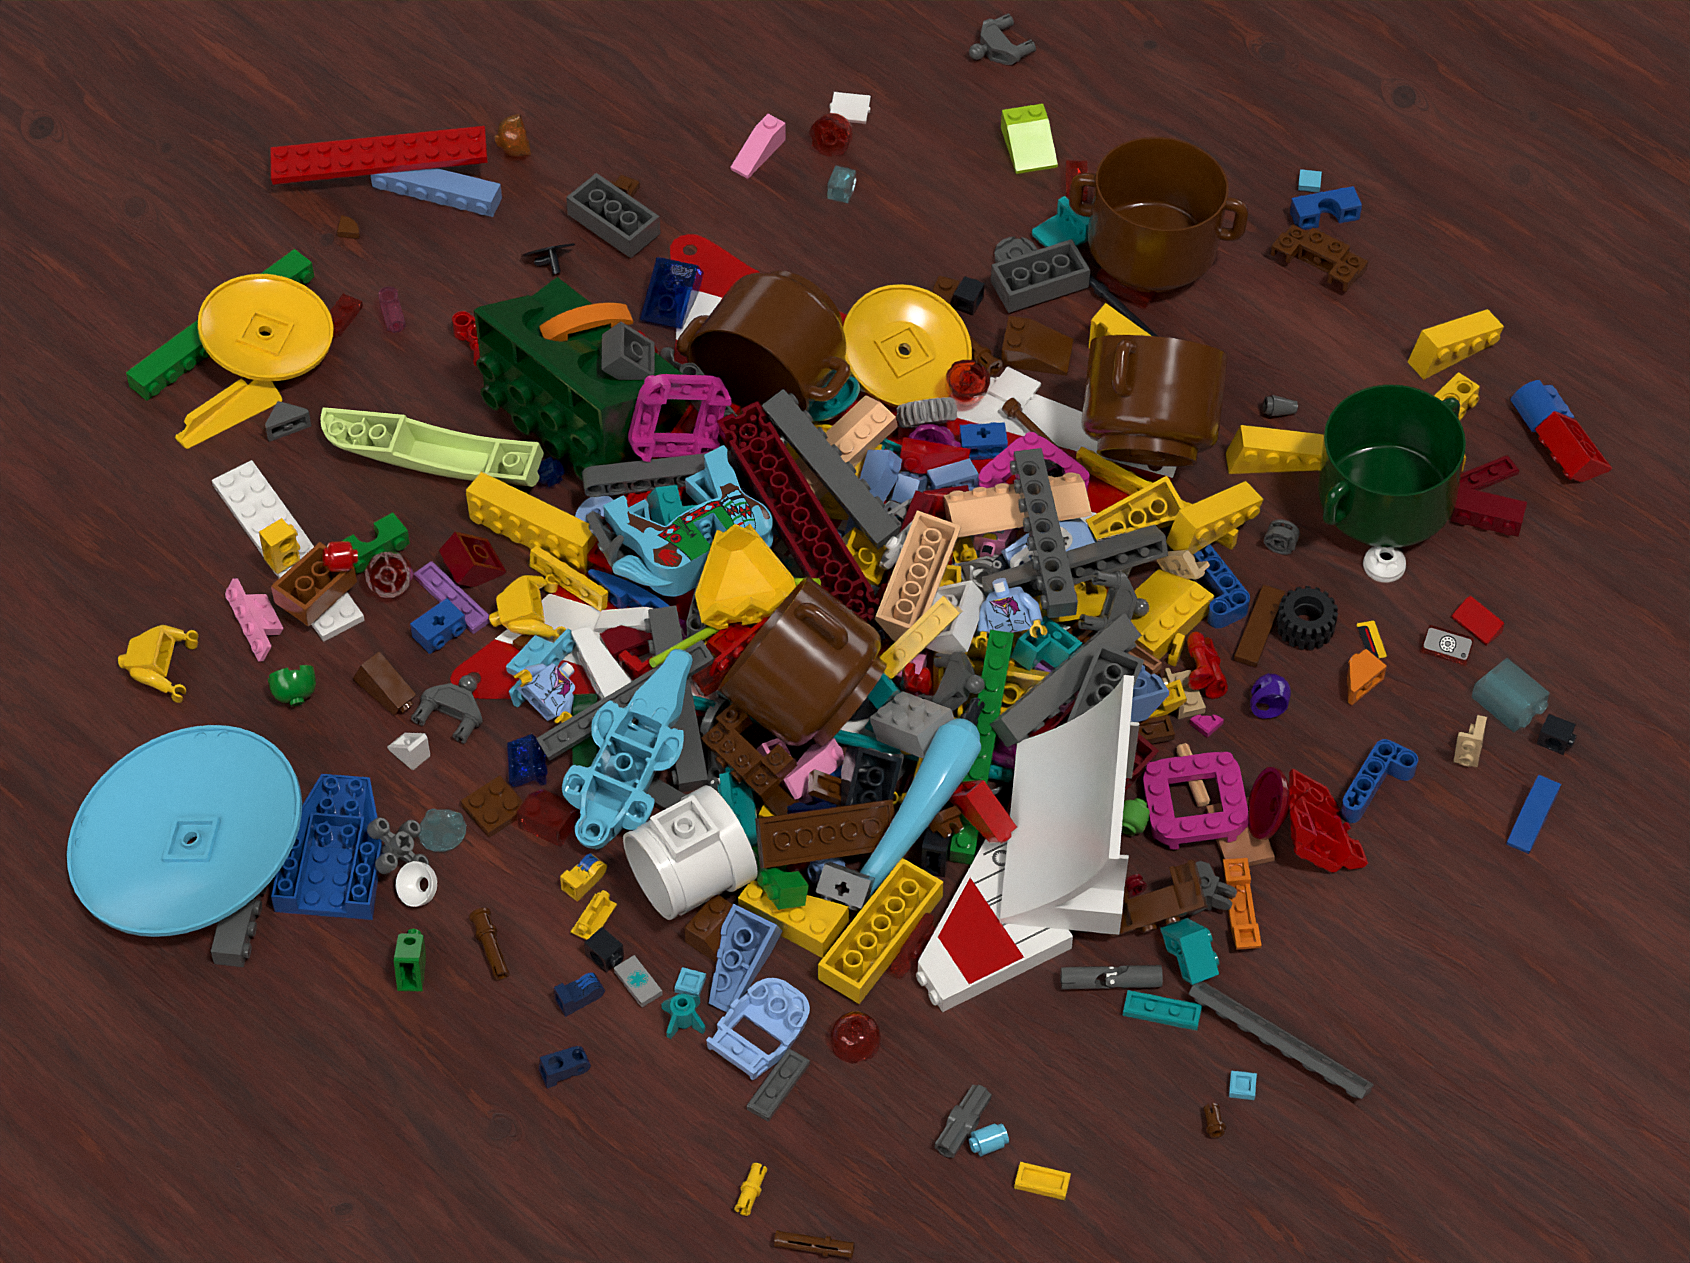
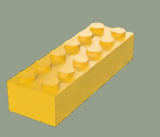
M480 472L466 489L469 516L476 524H482L493 532L501 533L509 537L513 542L521 543L530 549L537 545L544 551H548L555 558L567 563L569 567L583 574H586L594 564L588 561L587 555L598 539L589 530V523L483 472Z
M902 858L819 962L818 980L860 1004L943 897V881Z

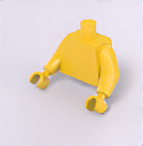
M549 574L544 579L542 576L524 575L514 580L497 596L498 611L489 615L491 624L494 627L502 624L510 632L516 634L537 635L546 638L553 636V641L555 642L566 628L559 626L553 630L552 626L545 624L539 590L544 586L546 592H556L558 583L555 582V576Z
M166 625L154 627L129 641L127 653L118 657V664L122 669L126 668L130 676L136 681L164 693L170 692L172 693L173 701L180 703L183 701V697L176 694V692L186 694L185 686L181 684L172 686V683L165 677L167 676L175 642L184 640L187 648L195 649L198 646V633L190 630L185 634L183 630Z

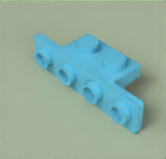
M566 629L554 643L535 635L506 665L507 672L515 675L526 666L540 663L546 666L553 663L558 667L559 663L576 646L571 635L572 630ZM520 679L509 690L512 703L516 707H519L526 700L516 689L522 684Z

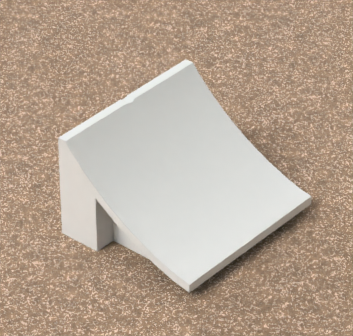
M1124 675L1109 695L1079 717L1055 729L1017 743L1010 818L1017 828L1011 832L1012 837L1007 841L1000 923L1119 935L1129 855H1120L1126 778L1132 779L1139 723L1130 722L1134 676Z

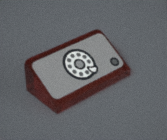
M1429 625L1421 652L1466 666L1473 647L1474 638Z

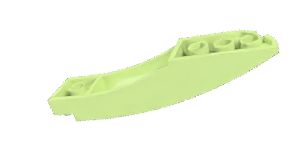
M324 407L322 409L321 427L327 439L341 449L368 458L420 472L474 481L480 472H483L508 485L533 487L540 478L537 471L544 452L538 442L496 439L461 433L419 422L400 414Z

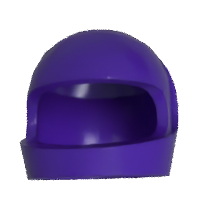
M1268 673L1259 677L1251 690L1250 707L1252 712L1257 717L1265 719L1277 717L1284 713L1291 697V689L1288 682L1282 676L1274 673ZM1256 703H1265L1269 705V709L1266 711L1260 710L1256 707Z

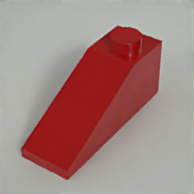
M903 437L899 456L902 459L900 470L924 474L927 473V470L969 459L970 449Z

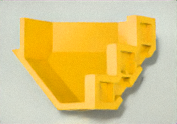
M734 524L725 532L716 530L695 592L701 622L718 630L728 628V624L741 622L742 625L761 622V618L770 617L796 585L794 577L751 524L745 528Z

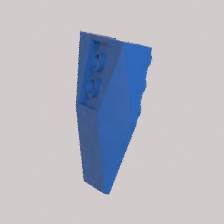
M321 774L302 805L300 827L295 843L288 858L275 876L271 895L275 912L373 920L379 875L375 867V861L381 855L382 840L372 839L367 833L368 824L377 818L370 777Z

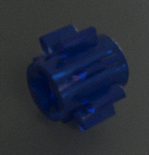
M552 457L541 461L540 468L537 471L540 476V483H547L548 487H551L563 481L561 476L564 475V467L560 461H553Z

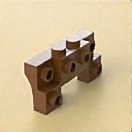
M1292 224L1287 232H1282L1271 246L1270 255L1275 256L1279 251L1286 255L1285 262L1290 263L1298 253V259L1328 273V283L1332 284L1335 279L1344 283L1343 291L1345 292L1348 291L1359 277H1362L1368 267L1367 260L1349 252V245L1314 228L1308 232Z
M732 703L716 717L718 723L701 740L717 756L715 760L723 769L728 767L731 770V776L739 784L743 781L765 802L773 795L780 782L798 765L794 758L779 744L763 757L740 735L752 724V721L741 708Z
M1191 859L1187 861L1188 863L1169 867L1174 886L1171 885L1130 899L1125 884L1119 935L1111 934V937L1115 938L1136 930L1148 933L1156 930V925L1165 922L1167 926L1180 922V917L1186 916L1188 913L1207 908L1208 906L1201 887L1202 881L1195 860Z

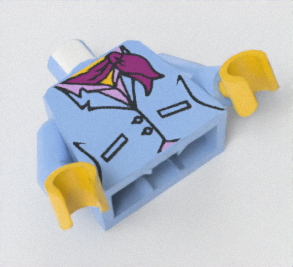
M999 578L992 582L995 592L989 593L987 599L982 603L979 613L980 619L978 621L977 633L980 636L975 639L976 648L980 649L979 644L983 639L986 640L985 647L987 648V634L990 633V629L1009 633L1030 629L1031 636L1038 638L1037 629L1040 628L1042 635L1047 634V628L1041 625L1043 620L1039 603L1034 598L1025 593L1019 586L1009 588L1006 578Z
M564 662L559 668L553 663L548 666L542 663L526 666L522 671L514 675V678L518 677L522 682L516 689L547 721L557 717L554 720L555 723L560 721L563 723L573 717L571 715L574 699L572 692L575 689V685L568 678L575 671L569 663Z

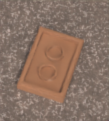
M1246 797L1247 807H1248L1249 797ZM1221 803L1208 805L1205 810L1206 814L1223 812ZM1246 827L1237 836L1235 841L1228 842L1227 837L1216 839L1223 859L1248 858L1249 866L1274 861L1275 856L1269 840L1254 838L1249 831V827Z

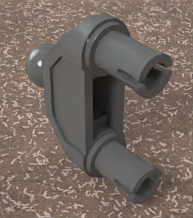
M1007 13L997 19L989 18L983 21L980 44L970 46L969 55L974 60H980L986 54L993 62L1013 65L1019 62L1021 57L1035 52L1036 46L1031 39L1017 46L1007 39L1001 30L1014 25L1012 16Z
M1095 570L1093 575H1097V577L1092 576V584L1109 587L1101 616L1095 617L1082 614L1079 618L1084 619V621L1079 620L1078 626L1082 630L1098 632L1112 619L1123 613L1127 615L1130 621L1133 614L1138 617L1145 616L1149 611V604L1145 599H1137L1134 589L1123 571L1117 570L1113 573Z
M955 651L952 654L937 653L935 656L941 658H934L935 667L947 668L938 690L934 695L920 694L917 697L954 711L968 700L970 693L978 694L982 692L985 682L981 676L975 675L973 666L963 651Z
M465 675L460 678L459 686L448 683L425 690L420 697V705L411 716L412 721L423 726L433 710L461 720L462 722L452 736L458 742L462 738L461 743L465 744L474 728H478L483 722L472 694L476 690L477 680L472 675Z

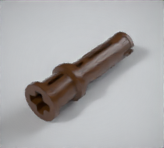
M970 336L974 363L981 365L988 376L996 375L1002 368V361L999 358H995L989 348L982 347Z
M485 907L478 908L469 915L470 921L474 923L476 928L475 936L483 944L494 979L497 981L504 980L510 975V972L496 938L498 930L492 924L490 909Z

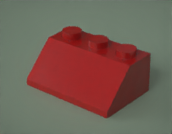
M1554 411L1535 428L1540 436L1538 437L1539 441L1552 452L1550 456L1555 462L1562 465L1564 468L1562 472L1568 479L1584 482L1613 469L1577 420Z

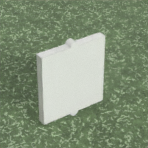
M834 92L832 103H830L829 120L866 124L867 115L870 113L869 104L871 96Z
M1007 367L1000 377H996V382L990 388L988 394L1005 402L1010 398H1015L1021 404L1023 410L1030 399H1034V394L1040 388L1041 383Z

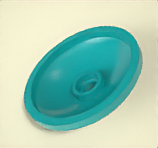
M850 375L833 399L823 402L816 401L808 412L813 418L812 422L831 420L847 411L856 401L860 392V385L857 379Z

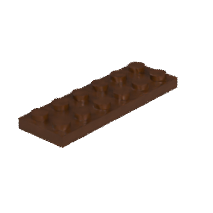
M888 799L755 818L760 868L874 852L895 817L893 800Z

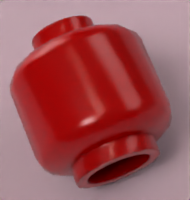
M348 541L329 542L327 547L323 548V566H327L330 572L351 571L353 564L358 562L357 549H353L352 544Z

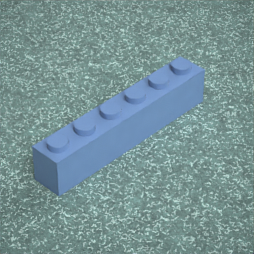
M438 168L371 175L372 187L380 190H387L400 195H407L420 200L475 212L480 215L493 217L502 200L501 184Z

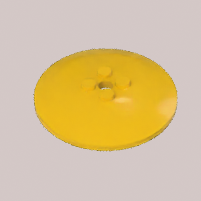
M251 274L224 282L206 297L198 315V334L206 352L226 370L248 379L280 381L307 373L325 358L333 339V321L328 308L320 297L303 284L277 275ZM263 331H265V332L270 333V335H269V336H263V335H261L260 333H262Z
M912 285L883 286L861 297L846 316L843 324L847 347L844 360L850 365V375L856 378L860 387L876 400L897 408L899 405L908 402L951 397L966 379L972 359L970 336L959 314L938 295ZM898 348H907L909 355H902Z

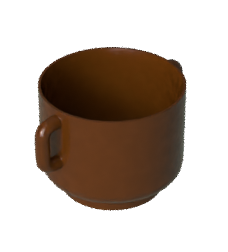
M1143 137L1124 142L1110 150L1103 157L1098 165L1096 174L1082 173L1073 178L1070 188L1069 206L1072 211L1078 215L1090 217L1088 244L1096 262L1116 281L1128 288L1141 292H1168L1199 279L1212 266L1217 256L1220 240L1235 241L1240 239L1246 230L1248 219L1246 204L1239 199L1228 197V180L1220 164L1201 148L1173 138ZM1084 186L1094 187L1092 204L1082 202ZM1225 210L1235 212L1232 228L1222 227Z
M787 271L759 272L741 277L733 283L710 315L698 316L688 324L676 343L678 352L687 358L688 363L696 364L704 375L718 377L722 380L731 398V403L740 407L739 415L742 414V408L757 401L762 407L765 402L783 389L787 394L792 393L799 402L798 407L802 411L806 410L809 412L816 401L823 402L833 399L851 374L850 365L844 360L847 349L842 318L836 305L816 284L800 275Z
M1108 335L1092 339L1090 342L1081 423L1085 434L1098 442L1097 454L1117 461L1164 467L1195 465L1198 453L1211 449L1219 437L1228 355L1222 350L1208 345L1166 337Z
M806 576L784 599L753 637L720 683L718 691L785 744L801 746L812 739L823 747L852 717L884 673L887 663L877 656L881 649L880 635L865 620L812 578Z

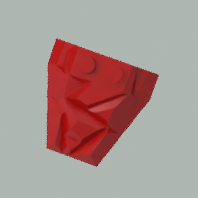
M1292 769L1289 772L1291 839L1296 855L1301 859H1307L1316 867L1324 868L1331 873L1337 872L1343 866L1348 869L1363 868L1369 864L1359 840L1352 839L1347 833L1351 829L1349 823L1345 822L1342 824L1341 818L1336 815L1341 810L1328 788L1303 773Z

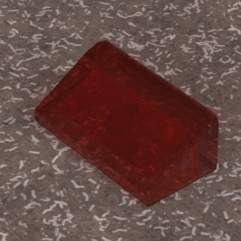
M733 658L723 672L718 671L713 677L709 675L712 664L692 675L691 679L698 694L706 697L717 691L720 683L736 660Z

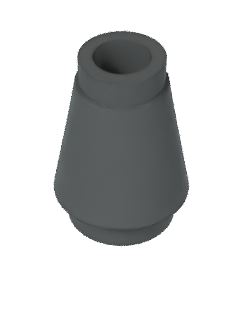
M1272 394L1265 396L1263 400V413L1268 414L1269 417L1297 413V401Z

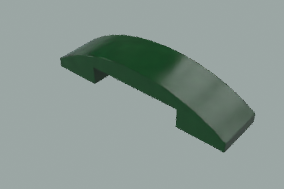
M573 694V716L598 702V695ZM592 736L573 746V765L587 768L591 766L597 755V744Z

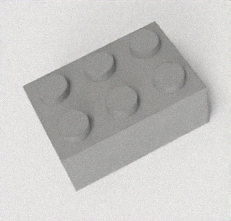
M902 691L885 706L879 708L869 719L877 741L924 758L937 729L948 721L953 720L954 716L950 708Z

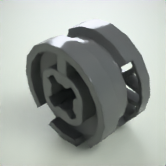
M1274 520L1269 524L1268 531L1265 534V546L1278 554H1290L1292 550H1295L1300 531L1289 521Z

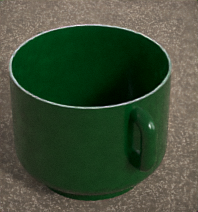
M1404 385L1368 387L1342 400L1330 414L1324 430L1318 481L1319 498L1323 507V521L1328 525H1335L1344 534L1359 542L1384 548H1398L1417 544L1432 537L1442 529L1452 515L1456 505L1466 449L1465 433L1458 419L1460 411L1459 401L1454 397L1441 401L1428 392Z

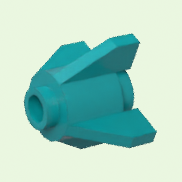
M678 994L664 1000L662 1009L671 1015L666 1032L668 1038L672 1039L678 1031V1027L685 1029L692 1025L693 1029L702 1034L706 1031L705 1024L696 1013V1008L701 1003L700 997Z

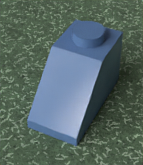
M908 471L899 473L891 500L902 504L906 500L913 498L915 490L925 491L930 481L928 476Z

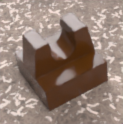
M957 805L937 813L928 826L933 833L938 831L944 838H948L951 835L952 830L950 828L953 829L955 834L960 833L963 829L959 819L961 811Z

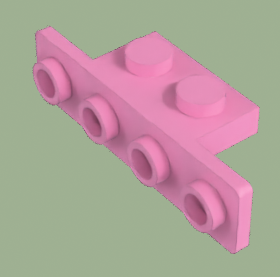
M238 578L232 579L225 592L226 599L229 601L257 660L264 661L271 649V644L266 635H280L284 628L266 594L246 595Z

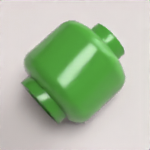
M1138 798L1124 801L1121 832L1134 836L1135 834H1141L1145 830L1150 820V810L1147 808L1145 801Z

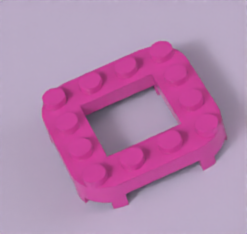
M661 374L646 377L638 394L628 433V440L633 451L643 461L651 462L652 457L704 454L719 448L717 420L723 418L726 406H731V398L722 380L718 377L706 375ZM667 399L702 400L693 434L654 433L661 405L666 404Z
M1028 432L1025 436L1016 439L983 467L979 474L978 487L992 488L997 484L1006 483L1005 481L1012 476L1010 461H1013L1014 451L1042 448L1044 459L1054 461L1064 468L1065 473L1080 474L1085 483L1086 491H1088L1090 474L1084 466L1050 441L1038 436L1034 432Z
M1210 752L1166 758L1150 762L1147 765L1143 777L1144 793L1147 807L1150 810L1151 833L1154 840L1157 839L1161 843L1169 845L1170 849H1179L1180 843L1227 837L1228 842L1237 840V836L1248 827V807L1239 764L1230 752ZM1208 778L1216 779L1223 812L1175 818L1169 784Z

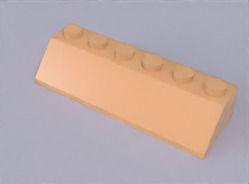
M865 395L826 432L828 437L826 440L831 446L835 444L842 453L840 457L845 463L849 461L855 467L866 457L868 450L876 448L898 427L897 420L881 402ZM799 457L795 463L817 499L820 500L828 490Z
M1066 473L1061 477L1055 478L1048 476L1059 521L1092 516L1085 483L1080 474ZM1001 483L992 488L977 487L973 491H953L948 495H944L946 521L961 526L958 537L1023 527V518L1025 516L1024 512L1020 513L1018 499H1020V494L1015 493L1014 484Z
M920 511L916 512L875 616V620L893 641H897L932 607L961 529L960 525Z

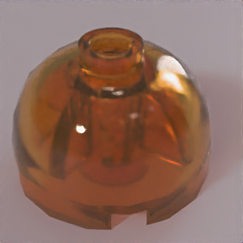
M518 113L504 118L498 126V134L494 135L497 147H502L506 154L513 157L531 154L529 140H527L526 129L521 115Z

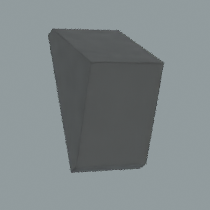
M280 401L276 403L265 423L269 442L311 427L308 409Z

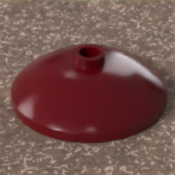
M1268 767L1258 775L1249 796L1248 827L1251 835L1260 840L1269 839L1279 830L1290 809L1288 781L1283 772L1275 767Z

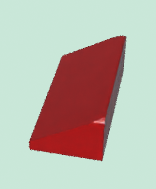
M1472 596L1467 597L1452 615L1456 622L1486 646L1503 632L1504 622Z

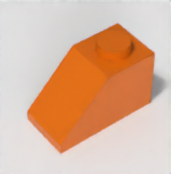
M1367 649L1363 650L1360 654H1354L1348 662V703L1351 706L1384 680L1387 665Z

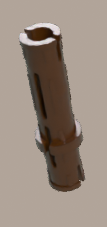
M777 1230L774 1247L821 1253L823 1257L834 1255L852 1259L855 1242L834 1240L831 1236L821 1238Z

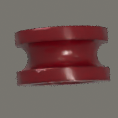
M1134 874L1125 880L1129 897L1138 896L1147 888V884L1143 881V877L1140 874Z

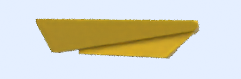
M241 378L189 413L184 420L187 426L182 432L176 434L175 439L184 448L189 449L276 405L278 401L282 402V397L272 381L253 380L247 385Z

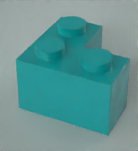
M677 485L655 487L646 497L652 521L663 526H667L676 517L697 506H682Z
M1045 615L1042 618L1041 625L1047 628V634L1042 635L1041 629L1038 628V638H1034L1031 636L1029 629L1018 639L1011 658L1029 671L1041 660H1045L1056 668L1080 648L1082 642Z
M1188 918L1161 928L1166 949L1177 957L1183 980L1193 985L1219 975L1217 967L1219 959L1212 950L1211 942H1213V938L1208 928Z

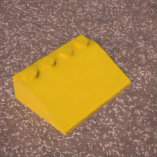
M1158 569L1134 591L1137 599H1145L1149 604V611L1145 616L1138 617L1134 614L1132 615L1131 622L1142 635L1135 643L1158 660L1161 659L1173 647L1172 643L1177 633L1188 634L1208 615L1209 605L1214 599V595L1195 581Z

